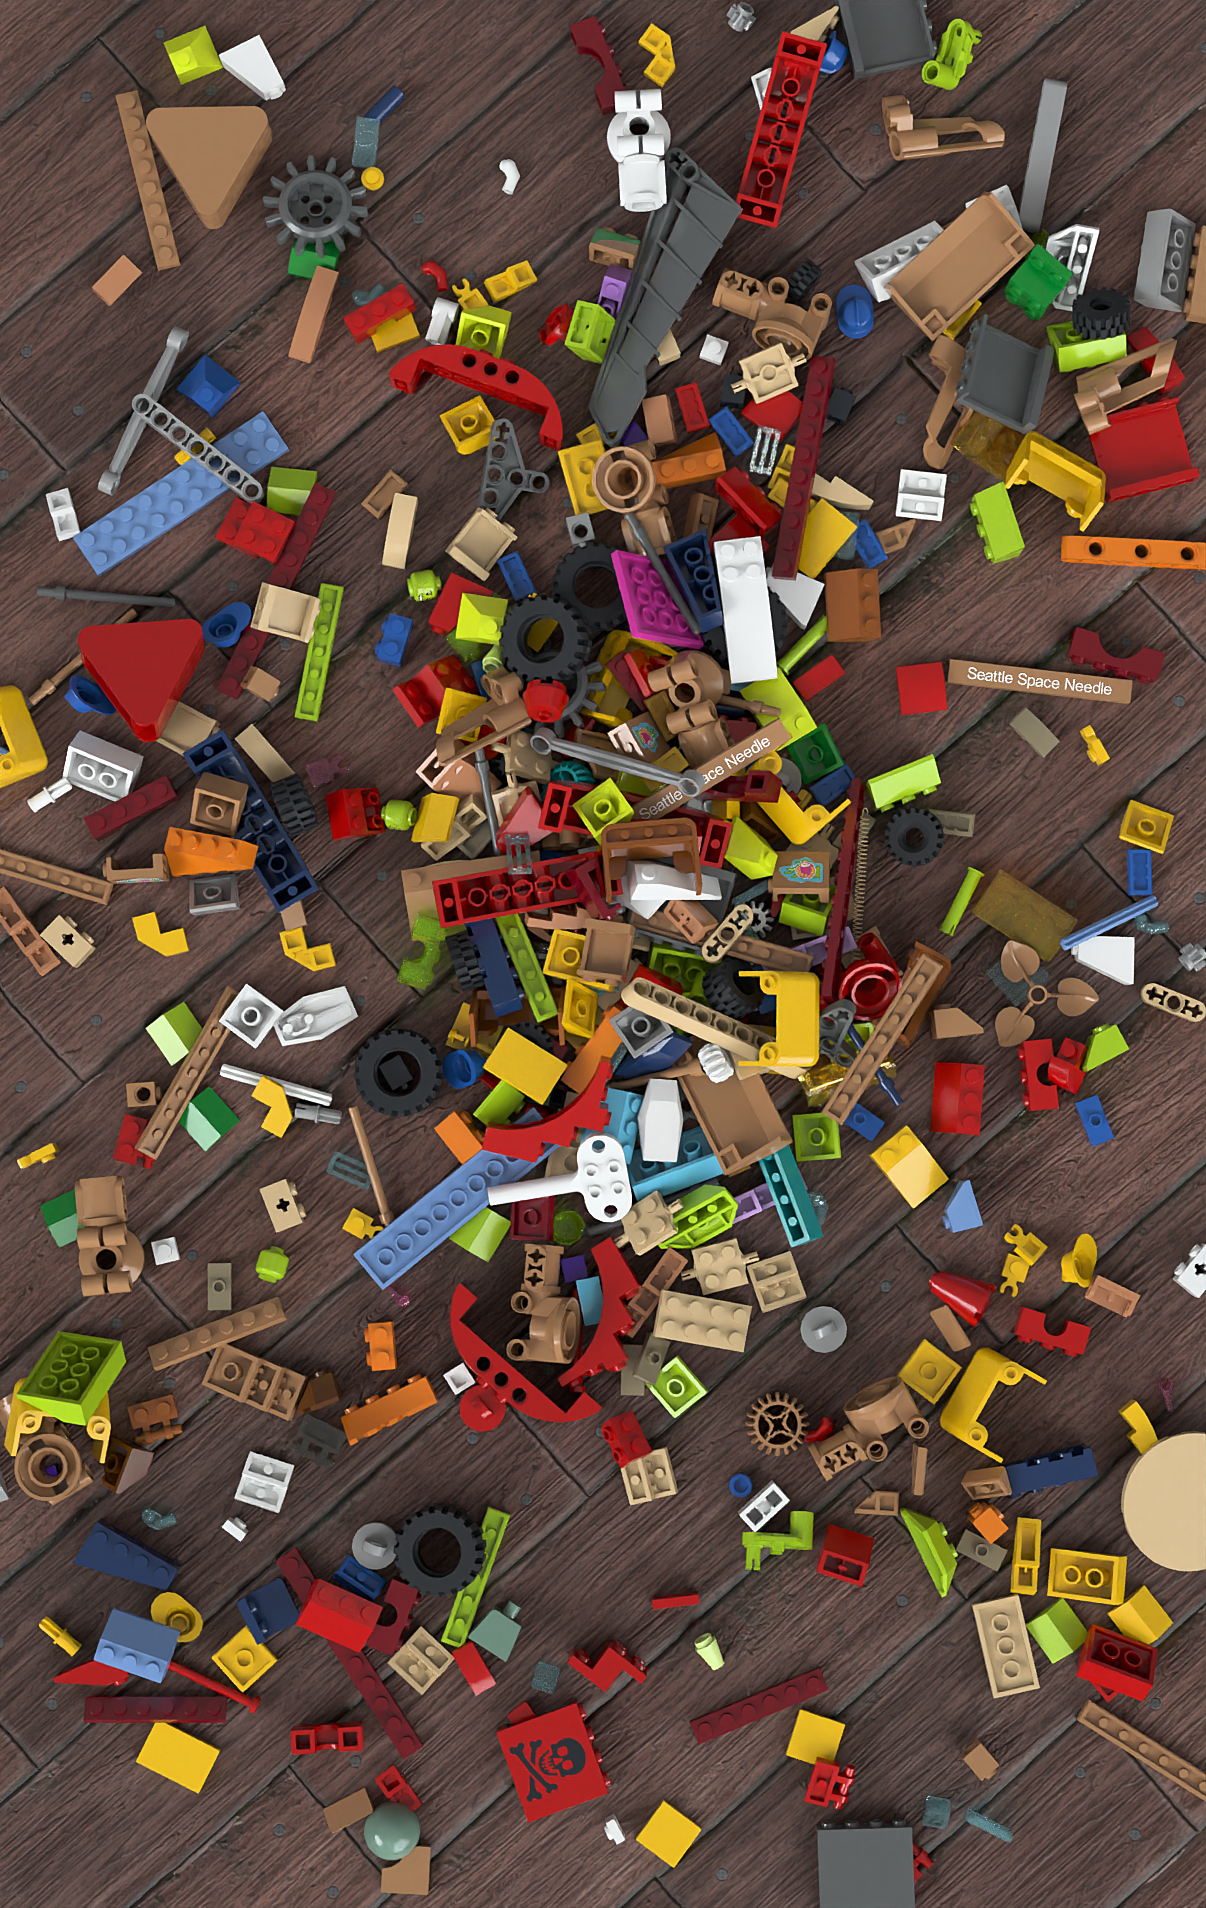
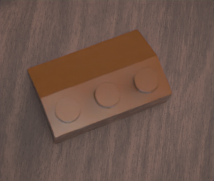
M849 569L824 573L828 642H872L881 638L878 569Z

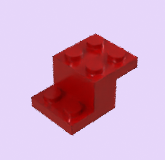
M236 497L215 538L253 558L258 559L260 556L275 564L295 521L254 501L252 504H249Z
M452 654L426 665L411 680L397 685L393 692L419 728L439 719L446 688L474 695L479 692V689L475 685L474 680L465 671L461 662Z
M609 1639L593 1661L590 1660L591 1656L581 1648L577 1650L573 1647L568 1654L567 1663L604 1692L610 1687L622 1669L641 1684L647 1677L646 1663L637 1655L630 1656L626 1652L627 1648L617 1640L612 1642Z

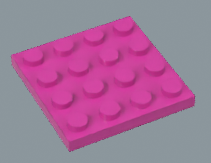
M620 550L613 552L611 557L632 637L693 649L703 647L704 642L701 633L694 636L648 556ZM661 560L670 577L672 578L674 584L676 585L677 589L682 595L684 601L689 607L667 561Z

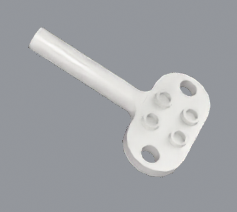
M606 1132L590 1134L581 1141L578 1147L577 1162L579 1168L576 1172L488 1187L490 1205L580 1192L585 1198L589 1213L594 1218L603 1222L620 1220L629 1212L632 1206L631 1186L621 1142L615 1136ZM596 1140H601L605 1143L603 1149L597 1150L592 1147V1143ZM608 1205H614L617 1211L614 1214H608L604 1209Z

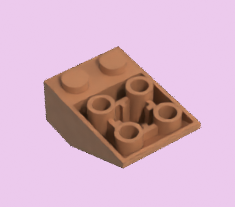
M458 738L454 740L456 752L466 747ZM435 749L416 770V773L433 790L442 795L458 797V804L471 793L485 803L479 772H476L474 764L476 757L473 753L448 766H440ZM488 770L491 790L493 792L502 783Z

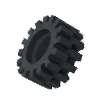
M807 259L788 280L789 289L787 296L796 303L800 302L810 292V289L814 287L823 270L810 259Z

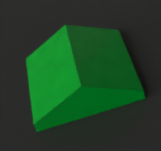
M295 238L291 249L288 274L312 279L317 266L336 271L340 250L336 248L333 240L323 243L325 254L324 258L319 259L315 250L316 244L306 243L302 255L297 256L295 244L298 239Z
M825 723L786 746L801 773V778L805 785L845 765Z
M209 1086L188 1103L178 1122L206 1152L231 1130L240 1119Z
M75 1189L40 1205L47 1227L59 1248L77 1240V1229L85 1228V1226H80L78 1223Z

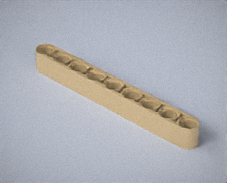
M641 977L635 978L621 992L622 1000L628 1006L752 1061H759V1052L765 1043L776 1042L775 1037ZM765 1066L792 1079H798L812 1068V1066Z

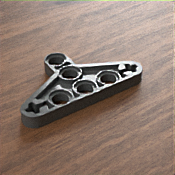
M505 418L495 419L491 425L477 509H482L483 505L488 508L495 507L494 513L497 515L496 520L499 522L521 490L542 493L549 487V478L546 474L525 469L513 425ZM502 422H504L505 427H508L507 432L504 431L502 433V439H507L506 444L501 441H494V437L499 438L500 431L496 430L497 425L501 426ZM496 445H501L504 448V454L500 458H495L492 454V449ZM492 468H497L500 471V477L496 481H491L488 477V472ZM514 472H520L522 475V481L518 485H513L510 481V477ZM536 476H542L544 479V485L540 489L534 488L532 484ZM487 491H494L496 494V500L491 504L486 503L484 500V495Z
M847 999L838 1000L819 1011V1054H826L837 1065L844 1068H850L857 1057V1051L843 1039L857 1009L856 1005ZM823 1017L831 1018L834 1022L827 1021ZM824 1040L832 1041L834 1044H828ZM840 1054L848 1055L850 1059L844 1058Z

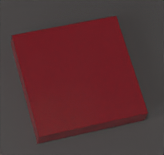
M555 1195L512 1202L510 1240L553 1242Z

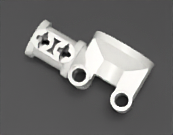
M661 89L615 91V111L618 114L609 125L607 143L611 155L618 162L620 205L629 211H652L666 204L665 163L662 159L669 150L670 129L664 117L657 112V110H662ZM634 124H644L648 126L649 130L645 135H633L629 128Z

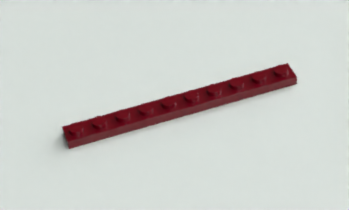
M811 357L773 565L772 577L774 579L796 581L834 374L836 362L834 357Z
M316 482L314 483L267 584L291 590L337 494L336 492ZM254 611L216 689L236 700L239 699L244 689L240 686L249 668L255 666L270 632L250 627Z
M852 778L851 786L847 788V799L850 800L851 804L848 805V808L844 809V821H846L845 829L841 830V842L843 845L842 850L838 852V864L840 866L839 872L835 873L834 878L835 886L837 887L836 894L833 893L831 899L833 915H830L828 920L830 937H827L825 941L827 958L822 962L824 979L820 981V995L826 1004L836 1002L858 846L859 825L861 824L860 816H862L866 789L861 778Z
M297 1547L277 1559L276 1562L304 1604L311 1585L317 1578ZM326 1639L403 1760L421 1749L424 1744L364 1651L361 1649L358 1653Z

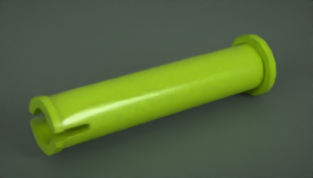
M822 615L806 634L779 661H776V667H779L782 673L788 675L791 667L826 633V616Z
M971 867L967 868L969 871L942 926L939 928L940 931L950 936H953L980 878L984 877L983 873Z

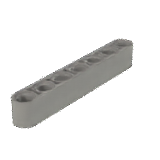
M1045 78L1043 82L1018 210L1022 229L1026 232L1038 234L1068 84L1064 81Z
M138 394L132 400L133 410L147 424L251 504L253 501L259 503L263 499L264 492L257 480L150 396ZM143 401L149 402V408L146 411L138 410V405ZM159 416L168 417L165 425L160 426L156 424ZM178 430L186 431L185 437L181 440L174 438V434ZM196 444H202L204 450L200 454H194L192 452L193 447ZM213 459H221L222 465L219 468H212L210 463ZM231 473H239L241 475L240 480L236 483L230 482L228 479ZM250 487H257L259 489L255 497L247 496V490Z

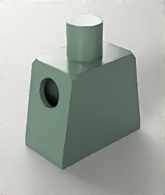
M509 1600L504 1610L494 1605L471 1630L468 1638L506 1662L522 1626V1623L515 1619L522 1607L512 1600Z

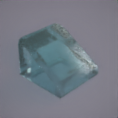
M538 1661L531 1687L553 1694L561 1669Z
M928 1796L923 1825L946 1829L951 1812L950 1800Z

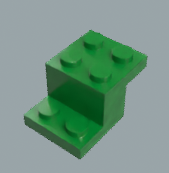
M1037 244L1031 251L1028 259L1010 278L1003 294L1009 303L1019 306L1026 317L1038 322L1045 314L1047 308L1065 289L1073 272Z

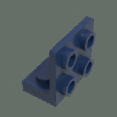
M278 1578L239 1598L236 1602L257 1645L266 1641L269 1636L296 1623L299 1616V1611L282 1578Z

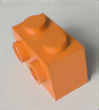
M459 1109L454 1111L434 1129L463 1165L481 1151L485 1134L482 1130H477L473 1125V1119L469 1113Z
M393 1320L370 1322L368 1328L364 1329L365 1342H370V1352L366 1353L367 1365L372 1366V1371L396 1369L397 1357Z
M977 1502L968 1510L970 1514L967 1518L990 1544L1009 1529L1001 1520L1004 1518L1003 1514L992 1503L988 1506L985 1502L981 1504Z

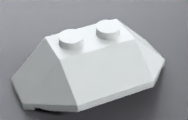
M1075 224L1048 237L1045 250L1073 272L1065 289L1053 301L1055 308L1072 311L1073 300L1076 299L1077 295L1083 294L1099 228Z

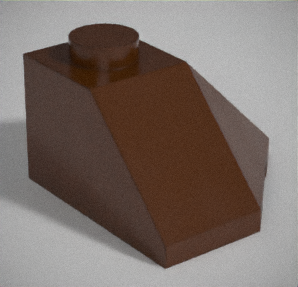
M740 801V819L762 836L769 845L783 836L781 829L757 802Z
M323 1369L314 1373L315 1378L309 1381L296 1411L298 1416L307 1413L309 1410L314 1411L337 1402L344 1397L334 1370L328 1372L327 1369Z
M110 1434L105 1462L100 1463L104 1465L105 1475L102 1476L103 1486L120 1494L146 1476L154 1453L141 1445Z

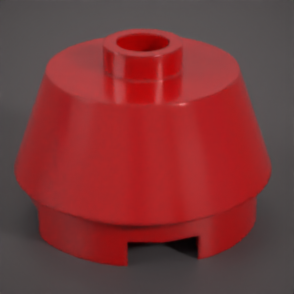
M537 679L527 684V689L523 693V700L528 716L531 719L547 723L561 718L569 702V696L566 694V686L555 680H553V684L541 683V679Z

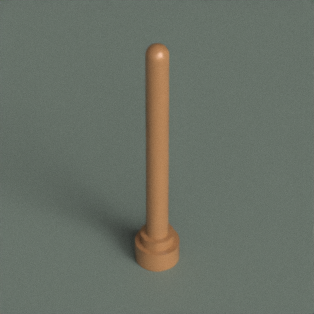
M699 1057L691 1059V1062L684 1066L607 1084L605 1087L625 1090L646 1085L649 1079L666 1080L687 1074L698 1077L706 1075V1072L700 1063Z

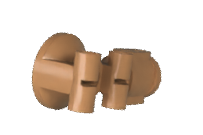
M725 268L716 288L712 305L716 307L721 306L726 310L756 321L752 337L761 348L766 349L781 342L786 354L790 358L803 353L804 358L809 360L822 330L827 326L832 301L827 294H816L812 298L807 312L799 306L786 303L789 285L784 278L775 277L769 283L760 282L757 279Z
M650 439L628 446L612 448L606 451L594 466L592 474L594 492L599 501L607 508L616 512H622L624 516L629 512H633L640 526H644L647 531V538L657 555H664L663 547L676 542L677 538L670 513L666 507H662V505L669 502L667 490L663 484L656 485L655 469L650 461L656 459L654 444ZM631 468L638 474V484L634 489L630 488L625 482V474ZM622 519L621 527L628 552L647 556L640 542H636L634 539L633 531L627 520Z
M683 651L674 655L663 668L648 673V682L654 692L665 690L672 705L678 710L667 714L666 722L672 734L678 733L679 743L691 769L696 768L735 744L726 721L722 717H717L715 706L724 693L725 678L721 667L712 657L700 651ZM687 683L691 685L695 691V696H689L682 692L679 684Z
M123 1176L80 1179L75 1182V1198L78 1223L80 1226H85V1228L77 1229V1242L80 1249L79 1266L83 1274L81 1277L83 1296L131 1292L132 1284L138 1279L143 1270L145 1253L138 1237L127 1229L125 1223L122 1224L128 1218ZM104 1249L113 1251L117 1258L115 1266L109 1270L103 1269L98 1261V1256Z
M525 1244L524 1251H527L524 1284H521V1291L525 1292L515 1293L511 1299V1306L516 1312L532 1314L530 1340L513 1339L507 1345V1354L511 1359L517 1361L569 1364L574 1359L578 1348L581 1318L579 1305L575 1298L558 1296L561 1287H558L560 1256L564 1254V1247Z
M892 1376L867 1386L851 1397L845 1403L843 1410L852 1425L846 1424L843 1426L844 1430L817 1445L814 1443L808 1445V1449L826 1481H829L833 1478V1474L858 1460H861V1462L868 1459L867 1456L873 1461L883 1460L887 1455L888 1449L881 1434L887 1433L903 1423L912 1437L920 1439L927 1435L929 1425L916 1406L901 1377Z
M13 1393L0 1400V1422L6 1431ZM42 1416L41 1425L37 1431L30 1434L20 1433L18 1444H22V1446H20L15 1459L14 1471L19 1486L27 1495L37 1500L49 1501L54 1506L94 1482V1477L85 1463L82 1464L80 1453L71 1442V1436L64 1424L60 1422L54 1426L57 1418ZM53 1454L58 1456L63 1464L62 1471L58 1475L48 1473L45 1468L46 1459Z

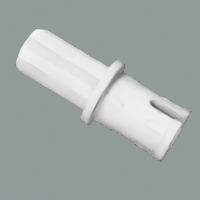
M64 777L48 788L45 786L42 792L28 799L27 802L36 813L50 802L55 803V799L71 790L72 785Z

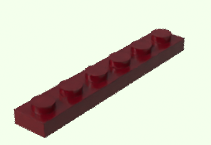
M817 1667L690 1721V1725L700 1745L826 1692L829 1689L820 1668Z
M86 1697L83 1720L85 1723H226L227 1697Z

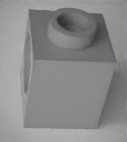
M588 512L566 518V525L573 548L579 545L584 547L589 542L595 543V536ZM578 528H584L588 533L585 537L580 538L575 535V531Z

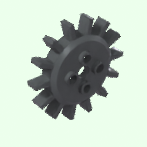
M310 155L307 159L308 171L299 173L295 165L291 162L287 163L288 174L292 177L287 183L272 176L270 179L271 185L280 191L281 194L280 197L263 196V203L265 207L279 208L280 213L265 217L267 228L282 223L285 226L276 236L277 243L280 246L291 236H294L298 239L295 244L297 256L302 255L306 243L316 244L315 250L320 259L324 258L325 254L323 243L333 240L336 248L341 252L345 251L344 240L340 236L345 230L356 237H360L361 228L350 221L352 216L368 218L369 212L368 207L352 205V201L367 196L365 186L352 190L348 189L347 185L356 177L355 171L352 168L339 178L334 175L337 169L335 158L331 157L327 163L326 170L322 171L316 170V161L313 155ZM303 199H309V200H310V201H309L308 203H306V204H305V203H302V200H303ZM332 199V202L327 204L325 200ZM314 205H319L323 208L319 214L311 213L310 209ZM303 220L309 221L308 224H302L301 222ZM326 220L332 221L330 224H324Z
M549 637L543 645V651L535 654L533 649L528 646L529 652L534 659L540 662H549L561 652L564 638L560 649H552V641ZM587 648V654H590L591 648ZM595 661L587 666L583 665L580 672L575 671L573 673V678L562 680V684L566 686V694L570 690H574V694L569 696V702L561 718L554 722H547L554 723V731L559 738H564L563 722L571 718L575 726L580 729L585 728L583 719L578 716L583 707L588 708L592 712H599L600 708L588 698L591 691H606V685L603 682H590V675L604 669L600 661ZM520 678L523 690L518 692L523 700V693L526 691L529 682L526 679ZM537 721L534 727V734L539 728L545 727L547 723Z

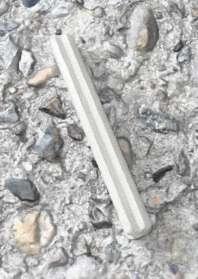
M223 1064L220 1075L255 1086H257L263 1076L262 1074ZM269 1077L283 1085L287 1095L326 1106L331 1104L332 1094Z

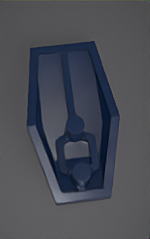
M672 1029L673 1033L634 1059L630 1053L615 1070V1075L631 1079L663 1071L685 1053L692 1045V1039L680 1035L675 1029Z

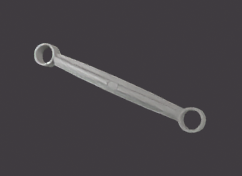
M174 326L169 334L167 347L143 394L150 396L156 402L166 384L178 353L182 352L187 343L189 331ZM143 401L138 405V410L146 411L149 408V402ZM135 411L128 423L111 465L103 473L98 485V490L111 496L116 492L121 480V473L147 424Z
M545 727L539 728L530 739L532 748L540 754H548L551 750L608 768L675 785L688 797L697 796L705 785L704 777L696 770H687L684 774L677 773L623 755L559 739L553 731ZM540 738L544 739L548 744L542 742ZM687 780L693 782L696 787L689 784Z

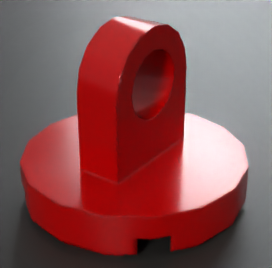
M569 304L559 305L546 318L545 324L547 326L544 330L540 329L538 336L543 344L549 346L559 338L564 342L566 341L574 314V309Z
M481 1385L473 1386L461 1398L459 1406L460 1416L464 1423L473 1430L481 1432L492 1430L504 1418L506 1406L493 1396L495 1391L491 1387L485 1389Z

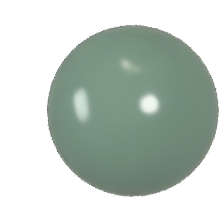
M399 1802L382 1803L375 1807L374 1812L368 1815L365 1821V1842L368 1848L382 1859H401L410 1854L419 1841L420 1823L418 1817L405 1804Z

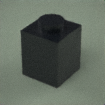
M730 372L724 375L720 401L721 407L727 406L728 408L742 410L745 389L734 393V388L731 387V384L743 380V374Z
M835 387L828 403L825 419L844 426L857 396H854L853 392L847 388L841 387L839 389Z
M397 1055L379 1066L393 1091L398 1089L399 1092H402L412 1086L410 1081L414 1080L401 1055Z
M555 1084L543 1105L563 1109L568 1087ZM529 1097L528 1102L540 1104Z

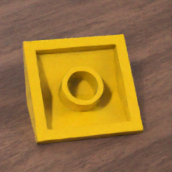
M436 793L422 797L411 841L449 842L459 798Z
M1130 800L1121 824L1119 838L1163 854L1174 815Z
M571 978L567 979L562 1025L566 1032L593 1038L598 993Z
M1142 1585L1124 1600V1604L1117 1605L1107 1613L1124 1636L1148 1645L1157 1640L1173 1624L1172 1620L1145 1585Z

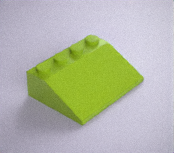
M58 1331L17 1392V1398L63 1422L86 1426L126 1363L122 1342Z

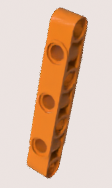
M1063 536L1061 542V561L1069 563L1206 570V543ZM1089 546L1098 547L1099 555L1091 554ZM1135 549H1143L1145 552V557H1138L1135 553ZM1181 551H1188L1191 559H1183Z

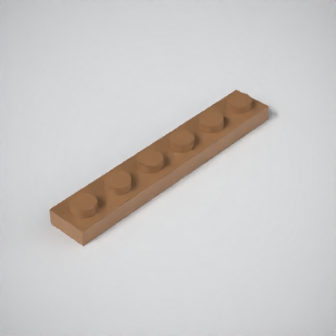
M275 1297L148 1347L153 1368L156 1371L286 1321L287 1318L280 1298Z

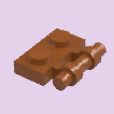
M174 1394L127 1407L133 1430L143 1428V1434L135 1436L137 1445L144 1443L147 1445L153 1444L155 1440L165 1437L171 1439L176 1434L183 1433L181 1424L172 1426L171 1419L179 1417ZM163 1422V1429L152 1431L151 1424Z

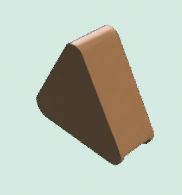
M256 106L167 107L152 110L146 118V126L153 143L203 225L209 229L222 227L272 142L273 134L266 113Z

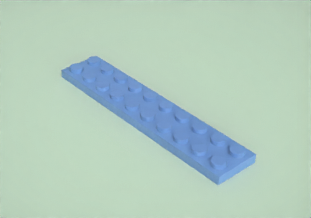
M263 411L212 445L250 476L289 451ZM215 458L211 461L210 466L212 468H219L222 465V460ZM190 459L74 536L73 539L100 577L231 489L195 460ZM237 472L231 473L228 480L236 483L240 480L241 475Z
M532 1107L513 1124L543 1119V1117L535 1107ZM542 1141L546 1143L542 1157L538 1156L536 1163L485 1150L479 1151L355 1251L353 1255L380 1288L384 1290L490 1203L488 1187L515 1183L561 1145Z

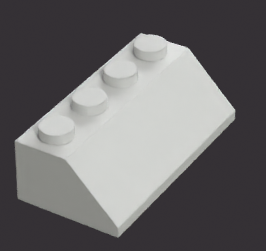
M933 221L855 260V265L871 295L878 302L890 299L891 297L883 287L944 229L937 222Z

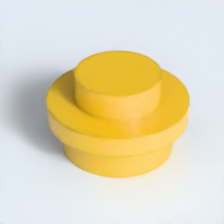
M370 167L363 171L361 181L366 189L377 190L383 185L384 176L380 169Z

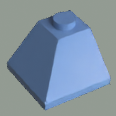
M963 1179L958 1182L944 1209L943 1223L945 1228H950V1231L953 1233L983 1225L970 1180Z

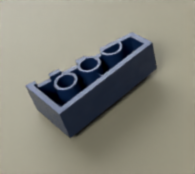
M705 528L663 547L666 561L702 633L724 624Z
M493 918L465 923L496 1017L523 1009L521 1000L525 997L521 986L515 985L514 980H517L518 977L514 966L509 967L508 961L512 959L508 948H503L501 942H504L500 929H496Z
M1084 1443L993 1466H1004L1007 1471L1012 1490L1011 1495H1006L1008 1499L1019 1497L1022 1492L1030 1491V1493L1044 1490L1045 1487H1059L1068 1482L1082 1481L1098 1476L1092 1449Z
M103 1519L96 1522L73 1564L164 1590L170 1587L182 1566Z

